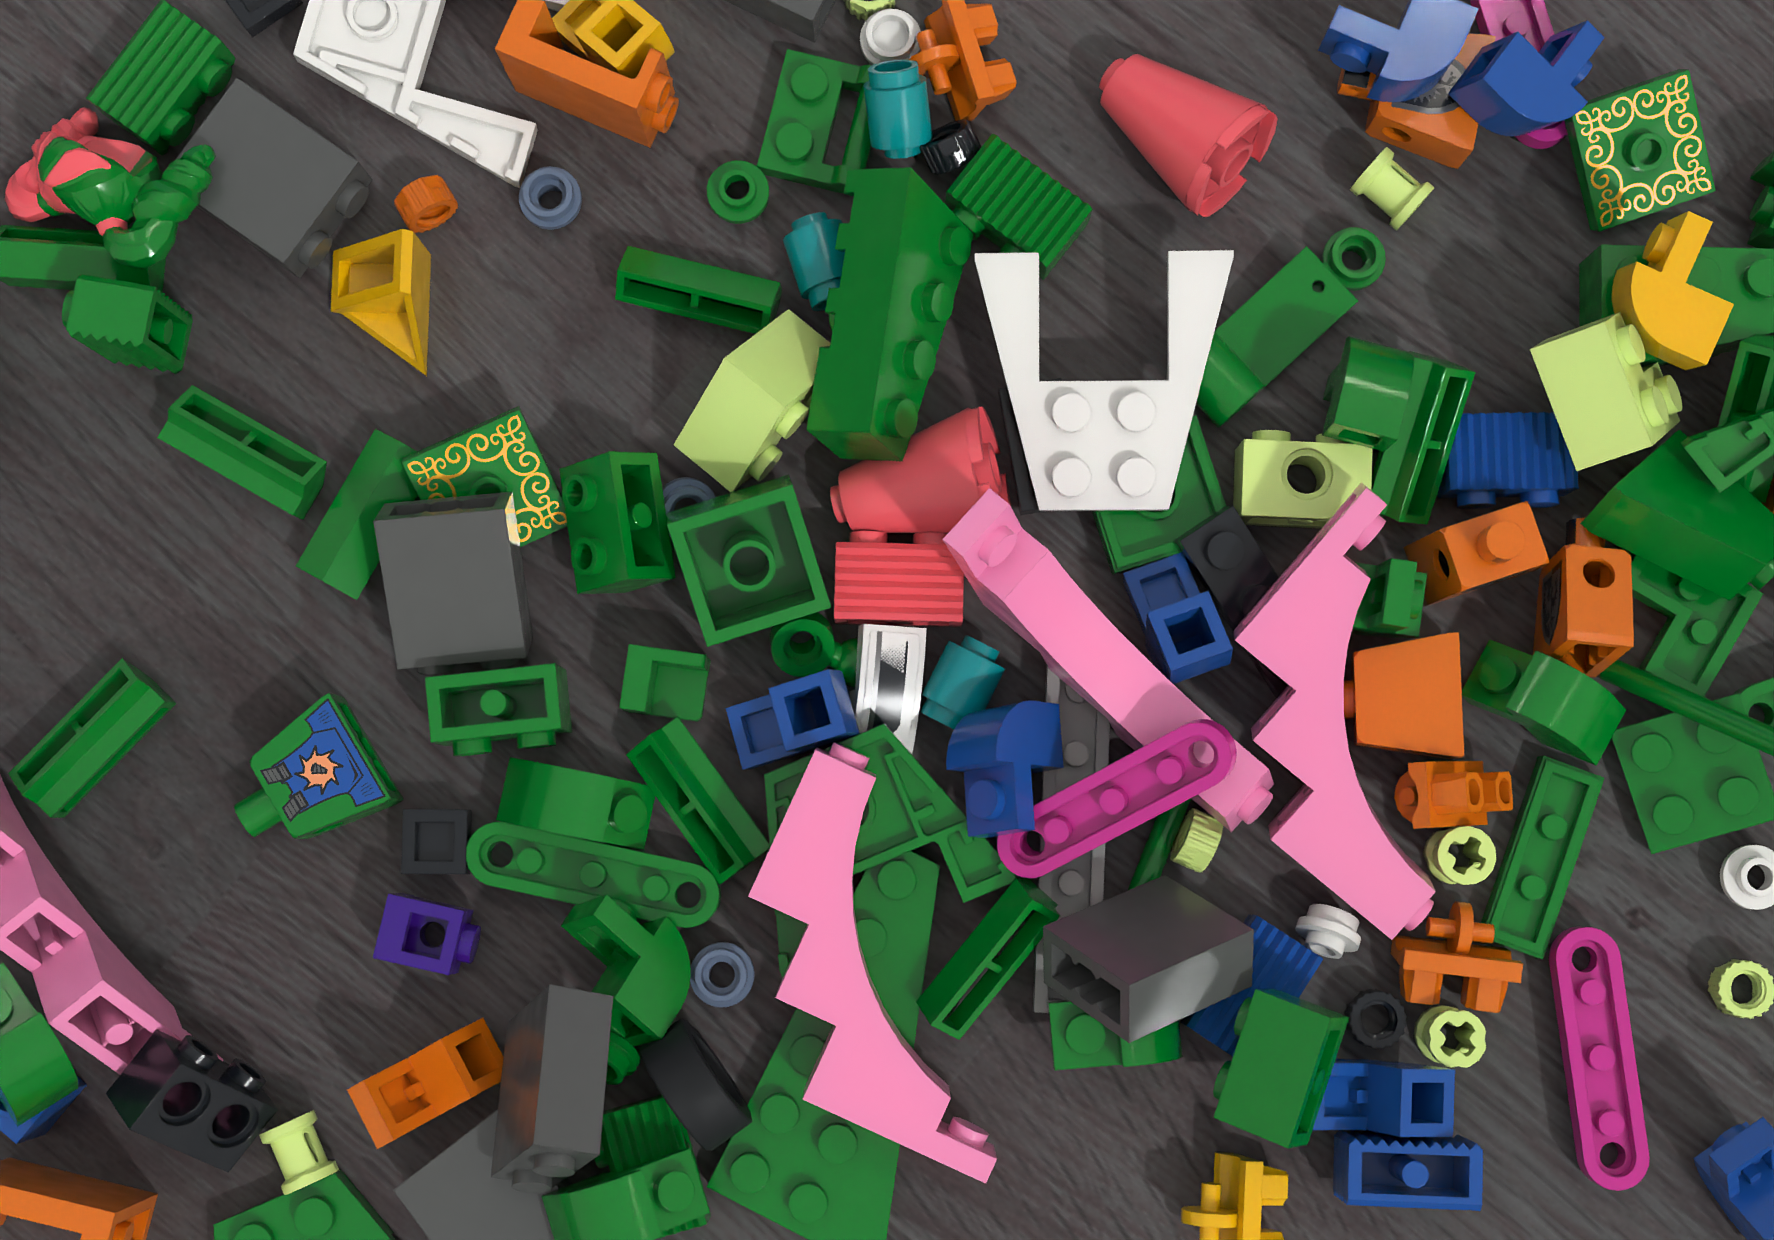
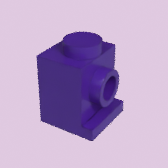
M390 893L387 896L373 958L445 975L459 973L461 962L469 964L473 962L479 945L481 926L471 924L474 911L472 909L419 898L405 893ZM432 922L441 924L445 930L444 941L438 947L430 945L425 938V930Z

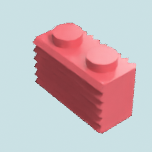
M853 531L850 532L849 542H836L835 624L961 627L963 623L964 573L942 540L947 534L937 532L913 534V544L888 543V534L885 532Z

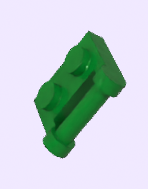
M787 49L757 167L764 175L846 194L844 189L847 170L866 169L871 150L863 85L869 81L868 68L872 65L857 66ZM843 89L859 92L842 163L837 166L824 164Z

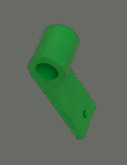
M1307 246L1214 331L1196 405L1218 428L1222 427L1358 302L1356 297ZM1315 282H1321L1324 286V290L1321 284Z

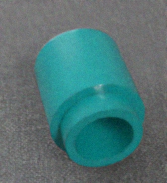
M890 60L870 66L868 68L869 81L863 87L871 146L875 149L884 150V155L887 158L900 159L918 155L922 151L921 145L928 143L933 138L926 77L919 74L918 62L914 60Z
M825 212L812 213L795 220L791 224L792 232L783 239L800 295L803 299H809L813 311H825L829 288H839L845 252L835 249L839 223L843 222L840 219H828Z
M965 635L960 646L948 641L921 694L927 697L920 712L955 729L959 721L969 713L986 709L1005 671V668L995 664L1000 652L968 635Z

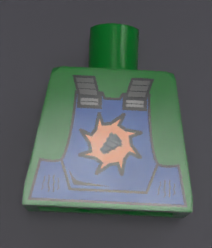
M328 693L317 700L249 760L250 766L262 788L234 804V809L244 828L253 837L258 836L282 821L294 839H309L397 805L404 798L346 699L342 696Z

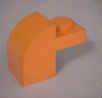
M481 1018L439 1039L410 1057L347 1089L376 1148L379 1149L501 1082L504 1056L484 1018Z

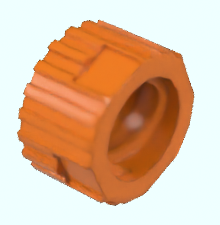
M438 175L421 177L402 188L394 200V205L410 231H414V233H423L438 227L450 219L458 208V203L446 182Z

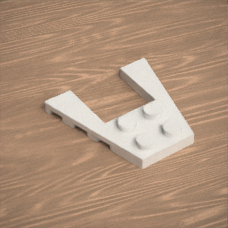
M309 0L293 53L298 63L518 188L521 187L538 131L536 123L420 90L446 0ZM569 0L543 1H545L548 9L560 11Z
M1234 250L1168 251L1167 380L1039 381V253H975V264L1039 511L1169 510L1230 273Z

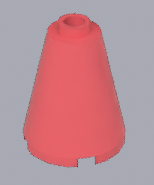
M1134 54L1126 60L1123 58L1115 60L1105 71L1099 84L1100 90L1103 91L1100 101L1101 106L1186 209L1192 211L1197 216L1198 214L1203 217L1211 216L1221 209L1242 188L1247 179L1240 175V172L1247 164L1250 156L1260 163L1276 131L1278 118L1276 114L1267 109L1266 105L1139 54Z
M982 406L973 409L966 408L912 435L903 461L862 460L840 471L838 476L839 485L830 488L831 503L837 521L839 523L848 522L852 531L949 533L989 488L1011 506L1006 473L1000 474L996 454L1001 453L985 408Z

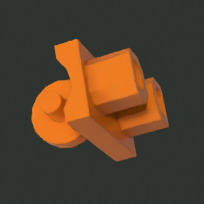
M941 0L942 6L925 18L926 30L916 35L921 52L913 55L909 60L918 62L919 74L925 76L926 79H930L935 95L947 93L955 121L964 119L973 121L986 105L1005 99L1016 88L1017 81L1010 62L1005 58L984 62L979 47L991 44L998 35V22L992 4H966L965 0Z
M1483 761L1408 763V771L1399 778L1395 787L1394 799L1398 811L1413 824V829L1488 825L1487 812L1510 811L1513 809L1511 775L1509 771L1484 773Z
M1456 901L1451 907L1448 919L1428 917L1426 921V936L1447 938V941L1396 935L1392 940L1390 953L1400 965V994L1405 1001L1426 1005L1439 1004L1443 974L1464 976L1460 999L1464 1007L1499 1013L1501 1010L1508 982L1521 983L1523 963L1512 960L1511 951L1508 948L1472 944V941L1492 944L1495 935L1494 924L1474 922L1471 903Z

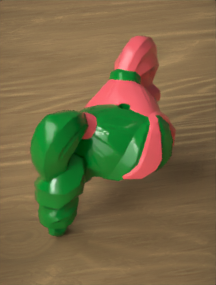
M80 108L70 120L62 118L57 124L52 125L51 131L43 132L40 139H36L32 145L33 158L21 165L10 177L4 199L10 213L14 218L27 222H36L50 216H60L64 213L77 214L97 227L99 234L103 238L104 248L118 264L131 268L146 269L165 260L175 244L178 223L190 217L192 211L200 204L201 193L207 190L213 179L210 165L216 157L213 148L205 144L192 147L183 153L180 159L171 162L162 174L157 157L139 145L94 136L99 129L98 116L96 112L89 108ZM136 219L131 229H128V225Z

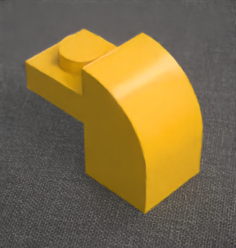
M569 0L552 18L560 39L579 56L631 79L638 76L650 48L663 52L666 61L674 54L673 45L662 24L633 0Z
M1690 211L1668 220L1666 224L1659 223L1650 235L1643 251L1642 257L1649 261L1648 266L1635 262L1618 269L1612 286L1614 314L1621 312L1625 325L1632 324L1635 326L1642 339L1645 352L1684 370L1708 364L1734 306L1731 302L1686 283L1713 221Z

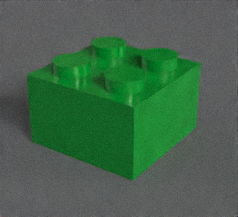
M789 474L667 513V527L707 647L831 608Z

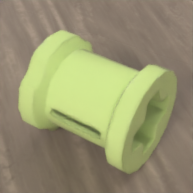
M1386 147L1356 180L1350 191L1356 196L1364 194L1391 217L1389 225L1397 231L1435 187L1429 182L1420 184L1393 160L1394 152Z
M1471 826L1450 827L1444 831L1434 832L1426 841L1423 851L1429 873L1438 881L1447 884H1477L1489 876L1496 862V850L1491 838L1482 830ZM1465 844L1463 854L1470 858L1467 867H1454L1456 858L1448 852L1450 845Z
M1445 1005L1434 1006L1424 1011L1415 1023V1043L1422 1055L1446 1067H1470L1480 1060L1486 1050L1485 1027L1479 1018L1469 1011L1458 1010ZM1444 1024L1458 1027L1454 1033L1456 1039L1460 1042L1456 1049L1442 1046L1446 1038L1440 1029Z
M314 1110L259 1134L263 1144L271 1145L285 1178L281 1185L284 1195L297 1191L339 1170L336 1161H328L313 1124L318 1118Z

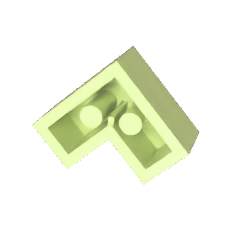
M788 309L723 359L675 441L674 446L730 492H734L751 476L758 482L761 481L774 468L783 454L776 447L781 437L784 439L789 438L807 417L810 411L819 347L830 346L831 343Z
M1621 312L1550 337L1530 349L1576 471L1651 447L1680 422L1677 412L1682 411L1683 405L1676 382L1671 375L1663 376L1658 362L1641 367L1640 363L1644 362L1646 358L1642 339L1634 325H1625Z

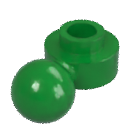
M819 612L772 626L770 632L771 653L774 662L782 671L792 676L805 677L821 672L827 666H831L833 670L843 672L847 686L855 688L858 637L847 639L842 643L834 641L829 621ZM800 631L812 634L811 639L805 643H796L791 640V637Z

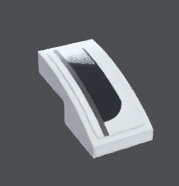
M862 624L858 626L855 690L850 691V700L859 732L863 733L885 723L912 754L921 701L927 628Z

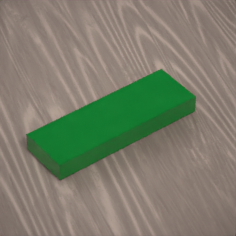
M1544 755L1537 757L1481 923L1494 924L1495 935L1493 943L1543 960L1604 777Z

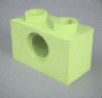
M1260 430L1253 432L1252 439H1244L1235 449L1233 506L1245 525L1322 528L1361 482L1371 490L1372 448L1322 436V434L1316 435L1315 442L1291 441V433ZM1290 465H1304L1314 473L1316 489L1313 493H1300L1291 487L1287 479V470Z

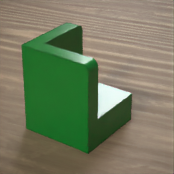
M629 644L619 708L629 713L673 719L678 716L681 720L700 721L703 717L711 660L704 654Z

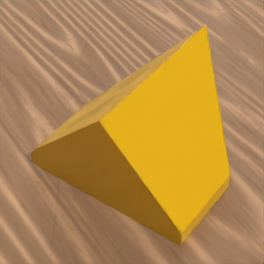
M399 229L334 250L331 288V312L344 315L426 376L431 273L430 252L413 231Z

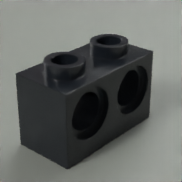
M157 1029L106 1092V1095L129 1130L228 1173L278 1111L277 1107L262 1089L266 1083L265 1078L254 1067L237 1058L231 1064L220 1060L209 1046L193 1036L186 1035L180 1041Z

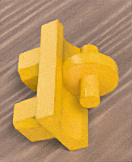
M1215 1152L1214 1182L1201 1183V1205L1182 1207L1181 1222L1199 1226V1240H1284L1282 1232L1261 1228L1262 1205H1284L1288 1198V1174L1286 1171L1263 1165V1161L1235 1153Z

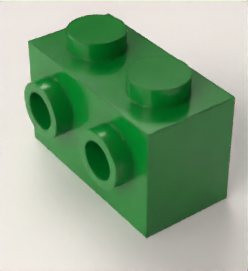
M608 451L559 469L577 594L626 593L676 578L657 453Z
M556 663L425 677L430 741L442 746H452L453 756L492 753L491 741L517 739V749L556 746L555 734L572 733L566 669Z
M1255 989L1253 997L1246 998L1242 1003L1235 1020L1234 1033L1240 1037L1233 1059L1223 1064L1215 1081L1213 1095L1219 1101L1213 1118L1285 1148L1308 1145L1349 1017L1277 989Z

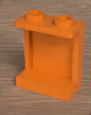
M517 0L495 47V51L516 92L651 148L658 131L666 133L669 130L678 109L679 99L674 97L673 78L670 77L663 52L650 48L638 76L633 79L625 77L562 50L563 44L545 1Z
M10 1157L0 1160V1226L4 1224L7 1216H12L81 1233L80 1240H146L158 1196L157 1193Z

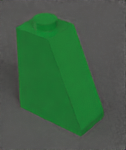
M1681 430L1675 432L1621 479L1580 523L1590 533L1729 601L1748 582L1759 591L1774 577V514L1738 481L1719 493L1680 442L1687 438Z

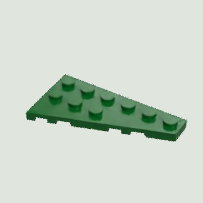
M909 851L866 869L853 894L859 942L869 975L883 1006L901 1035L914 1050L919 1006L916 1001L922 995L940 865ZM796 1008L747 1105L751 1112L752 1123L731 1137L707 1188L808 1240H886L900 1144L803 1100L805 1085L833 1024Z

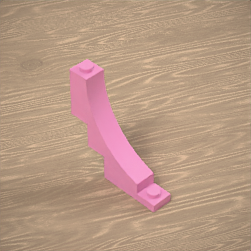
M1361 482L1233 632L1236 642L1288 684L1286 689L1251 728L1253 741L1305 783L1269 823L1270 840L1393 940L1403 927L1411 931L1426 918L1434 904V901L1430 898L1436 891L1429 875L1404 853L1378 819L1358 781L1348 748L1344 720L1343 680L1348 643L1357 610L1370 582V577L1365 570L1346 556L1345 553L1352 545L1361 551L1375 538L1386 522L1379 514L1387 506L1378 495Z
M989 488L942 539L983 605L1037 649L1049 669L1103 714L1110 722L1116 735L1133 750H1138L1190 721L1198 719L1212 720L1167 679L1109 621L1073 581L1052 553L1021 527L1010 504ZM1235 739L1237 756L1230 774L1217 785L1191 798L1230 832L1242 820L1246 824H1251L1264 812L1273 798V794L1269 790L1274 785L1269 768ZM1195 742L1193 747L1195 758L1201 763H1211L1214 758L1213 748L1207 742Z
M833 742L829 752L817 747L748 895L752 899L807 923L775 997L833 1024L805 1085L803 1100L986 1183L997 1160L994 1145L986 1142L989 1135L988 1132L958 1117H953L950 1124L941 1121L951 1099L949 1085L922 1061L899 1032L883 1006L873 984L859 942L854 912L853 866L855 846L863 811L876 780V774L865 769L870 758L836 742Z
M0 775V950L32 973L47 1023L119 1075H121L156 1029L180 1041L186 1035L192 1036L182 1028L174 1006L122 954L61 879L27 828Z

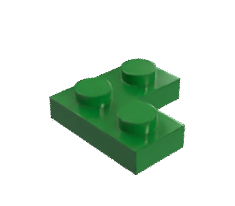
M1631 553L1632 596L1668 617L1639 669L1705 697L1764 593L1746 584L1729 601Z

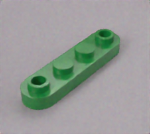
M492 822L477 829L469 839L466 847V862L470 872L477 880L486 885L576 905L607 894L610 898L619 900L629 906L637 918L653 921L667 916L677 927L690 928L707 922L716 913L721 901L720 885L710 871L700 864L505 822ZM500 842L509 844L513 851L511 862L504 867L498 866L492 859V850ZM686 882L696 884L701 892L700 901L691 908L683 906L678 900V890Z

